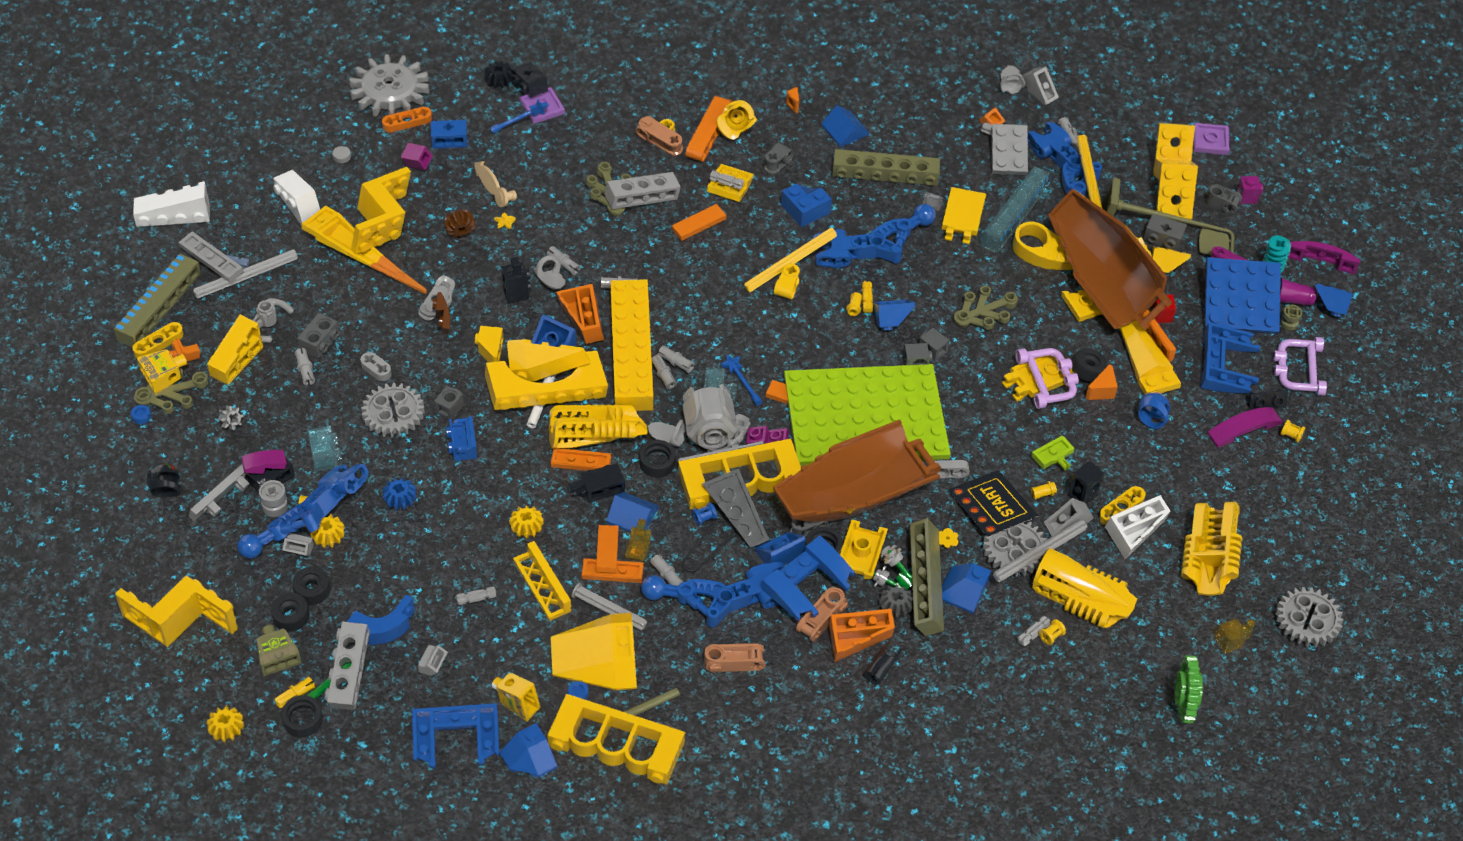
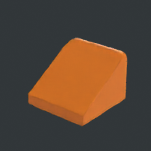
M797 87L788 90L786 104L796 114L799 110Z
M996 107L979 119L981 123L991 125L1005 122Z

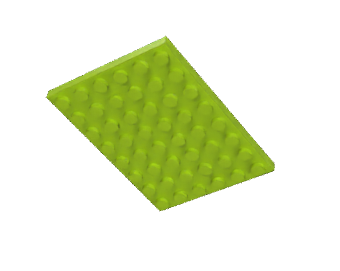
M933 364L784 371L794 448L801 466L805 464L808 466L815 461V457L824 455L835 444L897 420L902 422L908 442L921 439L924 442L923 446L933 460L950 459V448ZM915 451L921 460H924L919 454V452Z

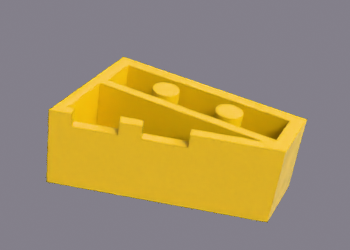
M241 314L238 316L207 363L210 376L229 385L263 348L258 323Z

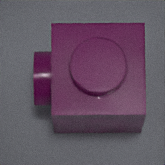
M408 143L401 159L410 168L426 170L433 155L426 146Z
M1258 176L1240 177L1237 192L1242 195L1240 204H1257L1260 194L1263 193V185L1260 183Z

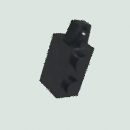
M518 257L511 258L510 265L501 266L503 292L507 304L529 300V292L531 291V285L528 281L531 279L529 269H525L523 262H519Z
M618 463L580 473L579 479L568 484V491L571 497L585 496L589 503L625 492V480Z

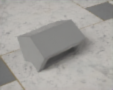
M289 533L287 538L284 539L282 550L301 555H310L314 546L313 538Z
M428 645L418 664L419 672L429 676L438 673L448 652L439 645Z

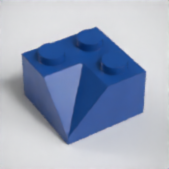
M795 184L782 190L781 205L800 227L831 213L832 199L822 188L810 189Z

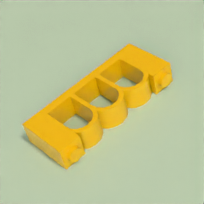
M786 439L678 461V474L690 510L707 506L709 502L717 504L702 485V483H705L703 474L722 471L724 475L730 472L729 469L748 465L752 481L745 485L750 496H753L757 489L762 492L773 493V487L789 475H795L801 471V465L792 440ZM774 460L779 475L775 478L763 477L758 472L756 463Z
M566 694L547 735L549 746L556 751L568 752L571 749L575 754L582 757L593 756L597 753L600 761L606 765L617 766L625 762L630 772L636 775L647 774V778L654 783L666 785L685 743L684 731ZM583 718L602 723L597 737L588 743L579 742L575 739ZM610 727L630 732L625 746L616 752L607 751L602 747ZM638 735L658 742L651 758L645 761H637L630 756Z

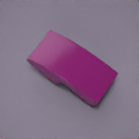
M767 426L748 428L746 444L760 441L766 444L786 440L789 438V432L787 428L768 430Z
M284 450L259 451L244 455L241 458L244 473L264 474L265 468L285 469L287 464Z

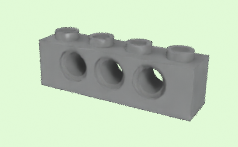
M669 172L607 181L604 194L611 208L617 209L677 200L681 187L674 173Z
M342 622L341 628L337 630L338 647L334 648L333 651L334 668L330 669V688H327L325 693V700L331 708L356 710L370 634L367 624ZM355 642V646L352 649H346L348 643ZM344 663H352L350 668L342 669ZM342 682H347L348 685L345 689H338Z

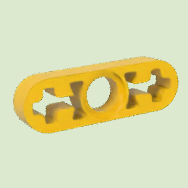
M178 322L169 323L133 345L135 357L138 358L161 351L171 345L175 339H181L184 335L182 325ZM157 338L163 339L161 343L153 342Z
M1138 486L1131 487L1101 509L1099 521L1106 526L1110 519L1109 515L1112 514L1113 516L1143 503L1146 495L1145 491ZM1124 503L1128 508L1120 509L1117 504Z

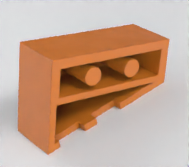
M593 284L556 292L560 306L584 342L588 344L604 340Z
M892 609L831 615L829 630L834 661L841 660L891 638L895 629Z

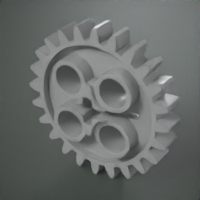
M395 383L392 384V387L385 384L384 389L378 386V391L371 390L372 396L366 395V400L363 401L361 410L365 426H369L370 431L375 429L376 435L382 432L383 437L387 433H390L391 438H393L394 433L401 437V432L403 431L408 434L409 428L415 430V425H420V420L423 419V413H425L421 395L417 394L416 389L411 391L410 386L403 388L402 383L399 387H396ZM388 398H392L393 407L398 422H394L393 413Z
M1023 522L991 536L986 535L983 544L984 556H988L987 562H994L993 568L998 566L1001 568L1015 560L1014 558H1018L1043 543L1047 538H1042L1043 532L1037 533L1038 526L1032 528V522H1029L1027 525ZM1044 556L1014 573L1015 576H1018V572L1026 576L1027 570L1033 574L1034 568L1038 570Z
M1302 587L1300 592L1294 588L1293 593L1288 591L1286 596H1282L1275 615L1278 616L1276 622H1280L1279 629H1285L1284 635L1291 634V641L1296 638L1299 645L1304 641L1306 647L1310 643L1317 647L1318 643L1325 646L1326 641L1331 643L1333 638H1337L1342 628L1343 619L1341 616L1343 613L1338 611L1339 605H1333L1335 599H1327L1328 593L1322 596L1320 589L1315 593L1312 587L1309 591ZM1312 604H1315L1316 607L1307 630H1304L1303 626Z

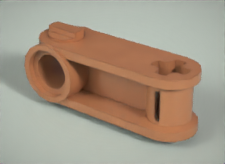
M650 116L640 119L639 125L635 128L640 138L672 156L682 154V137L678 133Z
M837 587L826 590L813 605L819 611L818 615L812 617L811 612L808 611L799 621L796 631L803 632L809 636L812 642L816 641L829 626L830 616L842 613L848 606V600L844 597V592Z
M761 644L709 645L705 648L704 667L710 672L762 670L766 666L762 654L764 646Z

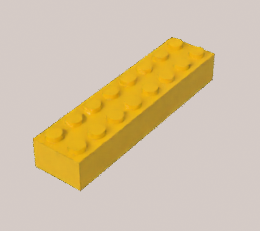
M612 280L611 312L615 405H631L636 411L653 410L648 280Z

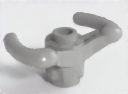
M268 298L258 304L256 308L257 314L252 321L258 323L259 328L262 326L270 327L277 322L275 306L283 308L288 314H292L294 309L283 300ZM261 335L262 343H270L272 341L271 336Z

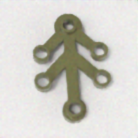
M601 162L597 168V175L604 178L605 185H607V181H612L610 175L612 168L608 162ZM629 174L621 175V179L631 178ZM587 176L586 184L594 187L590 191V197L605 204L609 214L612 216H620L625 211V207L612 209L607 198L601 195V192L605 193L606 186L597 182L596 176Z
M984 285L980 288V298L976 309L969 311L971 304L975 302V294L973 292H966L962 310L954 314V321L959 327H967L969 324H974L990 330L994 327V320H998L1001 323H1008L1010 320V313L1008 311L997 313L992 310L1002 306L1008 309L1015 308L1018 298L1015 293L1008 292L1002 299L985 305L987 298L991 294V288ZM977 316H983V317H986V318H984V320H982V319H979V318H976V317H977Z
M179 368L181 380L184 377L182 368ZM196 372L193 374L192 380L175 385L172 384L157 394L153 392L148 384L147 387H141L136 390L134 400L138 405L152 404L162 408L165 414H170L174 411L173 403L157 398L164 396L180 402L181 406L187 409L193 405L192 398L176 392L193 387L204 389L208 385V377L204 372Z

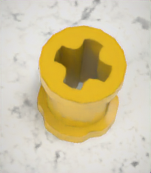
M1287 420L1281 435H1287L1299 443L1306 427H1299L1292 424L1290 420Z
M1057 619L1051 621V625L1046 629L1042 628L1039 631L1041 640L1047 645H1052L1057 637L1066 634L1065 626Z

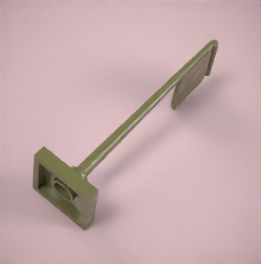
M1113 177L1103 201V210L1114 216L1116 210L1121 211L1123 209L1150 216L1156 214L1177 222L1223 231L1230 234L1231 241L1225 233L1202 228L1199 236V251L1202 254L1212 256L1211 251L1213 247L1219 246L1229 250V242H1231L1230 251L1234 253V234L1229 229L1124 203L1123 200H1120V179Z

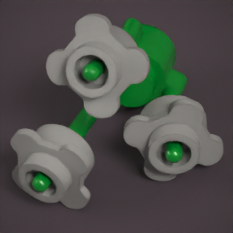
M896 545L892 547L887 546L883 548L880 556V562L885 561V564L895 565L901 571L896 577L898 582L896 583L888 578L890 572L886 571V566H884L882 570L878 569L877 572H874L873 580L876 583L873 587H876L877 584L883 587L886 582L894 587L896 584L899 588L905 586L907 591L913 584L912 575L900 562L903 558L900 551L901 548H897Z

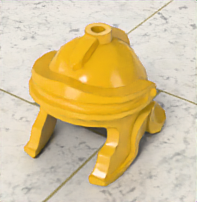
M737 100L726 105L723 113L717 117L716 125L723 136L733 140L741 132L749 129L757 119L754 117L752 107L747 102Z

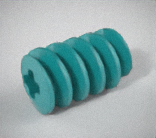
M1272 236L1269 239L1262 262L1281 263L1282 273L1291 249L1289 240L1283 236Z

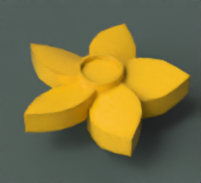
M506 213L502 214V218H494V221L499 222L498 229L503 226L511 229L512 223L516 220L515 217L507 216Z

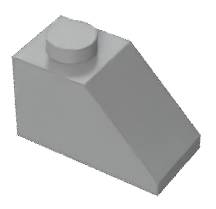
M1046 66L1034 68L1022 75L1028 91L1044 105L1059 98Z
M1072 498L1045 520L1044 523L1053 537L1079 520H1084L1087 524L1094 517L1084 502Z

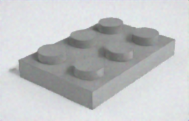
M992 124V174L1027 175V125Z

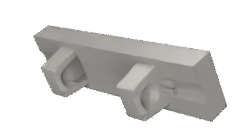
M194 232L189 233L179 242L182 249L228 282H232L238 275L244 272L242 266Z
M240 465L190 509L189 517L194 522L206 511L213 517L217 516L221 508L216 503L235 486L241 492L248 488L249 482L245 479L247 473H244L243 465Z

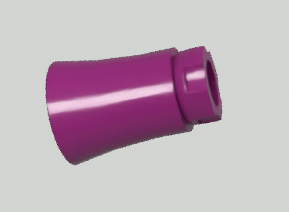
M1280 278V303L1313 305L1315 303L1316 288Z

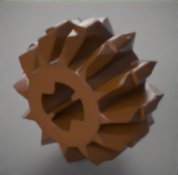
M461 209L458 211L453 210V213L447 214V217L444 219L446 231L452 237L459 236L461 238L463 235L467 236L468 233H472L473 229L476 228L474 215H472V212H468L467 209L463 211Z

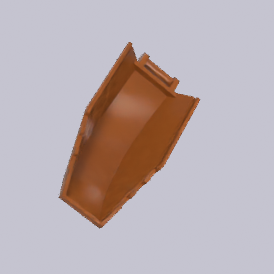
M1072 189L1048 214L1056 234H1059L1061 239V247L1066 251L1068 256L1066 259L1072 265L1075 279L1114 329H1118L1136 320L1146 330L1150 326L1151 321L1166 306L1169 307L1172 304V301L1164 293L1167 275L1130 229L1121 221L1075 189ZM1158 299H1160L1161 302L1145 318H1143L1142 315Z
M897 420L831 446L827 453L815 457L814 462L808 466L806 464L802 466L801 471L795 475H789L773 487V491L792 519L808 522L835 521L879 508L907 492L939 479L940 475L937 473L940 472L941 466L932 459L923 446L924 442L921 439L911 442L907 441L902 422ZM915 451H918V452H919V454L921 455V457L924 459V461H925L926 464L928 465L927 467L924 465V463L922 462V460L919 458V456L917 455V453H916Z

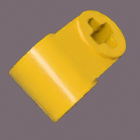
M787 264L776 282L774 295L793 299L799 284L798 275L800 269L797 265Z

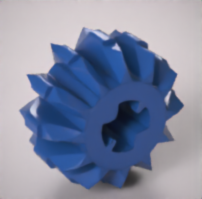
M394 477L393 482L387 481L386 487H383V500L389 508L394 507L396 511L399 508L405 510L406 506L412 507L413 501H416V488L410 480L405 481L403 477L397 480Z

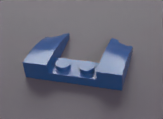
M1211 322L1207 324L1203 336L1205 360L1204 370L1201 373V388L1227 393L1251 392L1250 385H1256L1259 378L1226 370L1225 350L1259 352L1260 346L1252 345L1249 340L1253 338V333Z
M819 535L792 562L780 571L776 569L763 579L762 590L799 621L801 618L800 613L809 611L812 617H815L819 611L796 585L820 568L847 592L850 588L847 579L849 575L854 577L855 572L843 557Z
M497 703L412 709L413 759L415 762L421 759L428 762L430 768H436L435 730L477 728L478 765H483L485 763L484 759L493 754L499 756Z

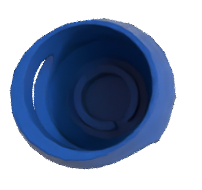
M1150 392L1144 395L1138 405L1140 420L1146 426L1153 429L1162 428L1168 422V414L1170 412L1168 399L1159 392ZM1151 418H1163V421L1154 423L1151 421Z

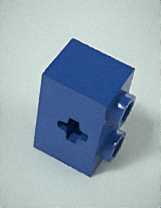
M466 120L431 121L432 149L467 147Z

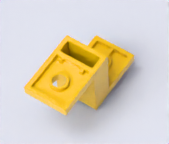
M1159 123L1153 173L1159 180L1156 211L1187 219H1192L1198 170V166L1191 161L1194 125ZM1173 137H1178L1180 140L1179 145L1176 147L1170 144ZM1179 195L1180 202L1172 204V196Z
M408 167L361 185L357 209L367 221L355 225L351 246L354 254L365 252L372 247L380 246L387 241L400 237L405 211L397 203L396 199L406 196L411 174Z
M185 576L153 608L146 602H140L132 592L127 593L122 588L115 593L122 616L166 647L182 634L201 614L231 634L238 629L232 604L227 600H221L213 590L205 589L198 580H192L188 576Z

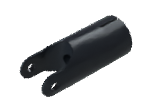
M890 641L883 646L864 673L865 678L868 681L871 680L870 683L880 684L902 652L901 649L896 656H888L885 653V649Z

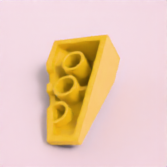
M526 339L510 340L507 342L510 370L518 377L527 381H536L590 363V358L584 348L567 345L553 347L549 346L547 342H542L540 345L533 344L531 340Z

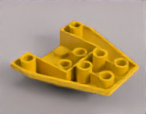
M632 612L610 614L551 637L552 674L554 677L581 681L585 684L612 690L637 689Z

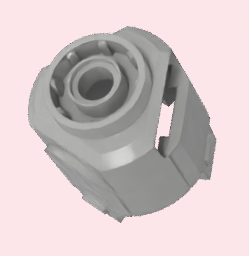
M723 384L719 385L720 388L707 387L694 391L693 387H690L683 395V413L688 438L694 444L700 445L705 449L723 447L737 432L733 400L731 399L730 391Z

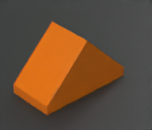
M1109 364L1088 386L1085 397L1087 400L1115 399L1118 386L1112 365Z

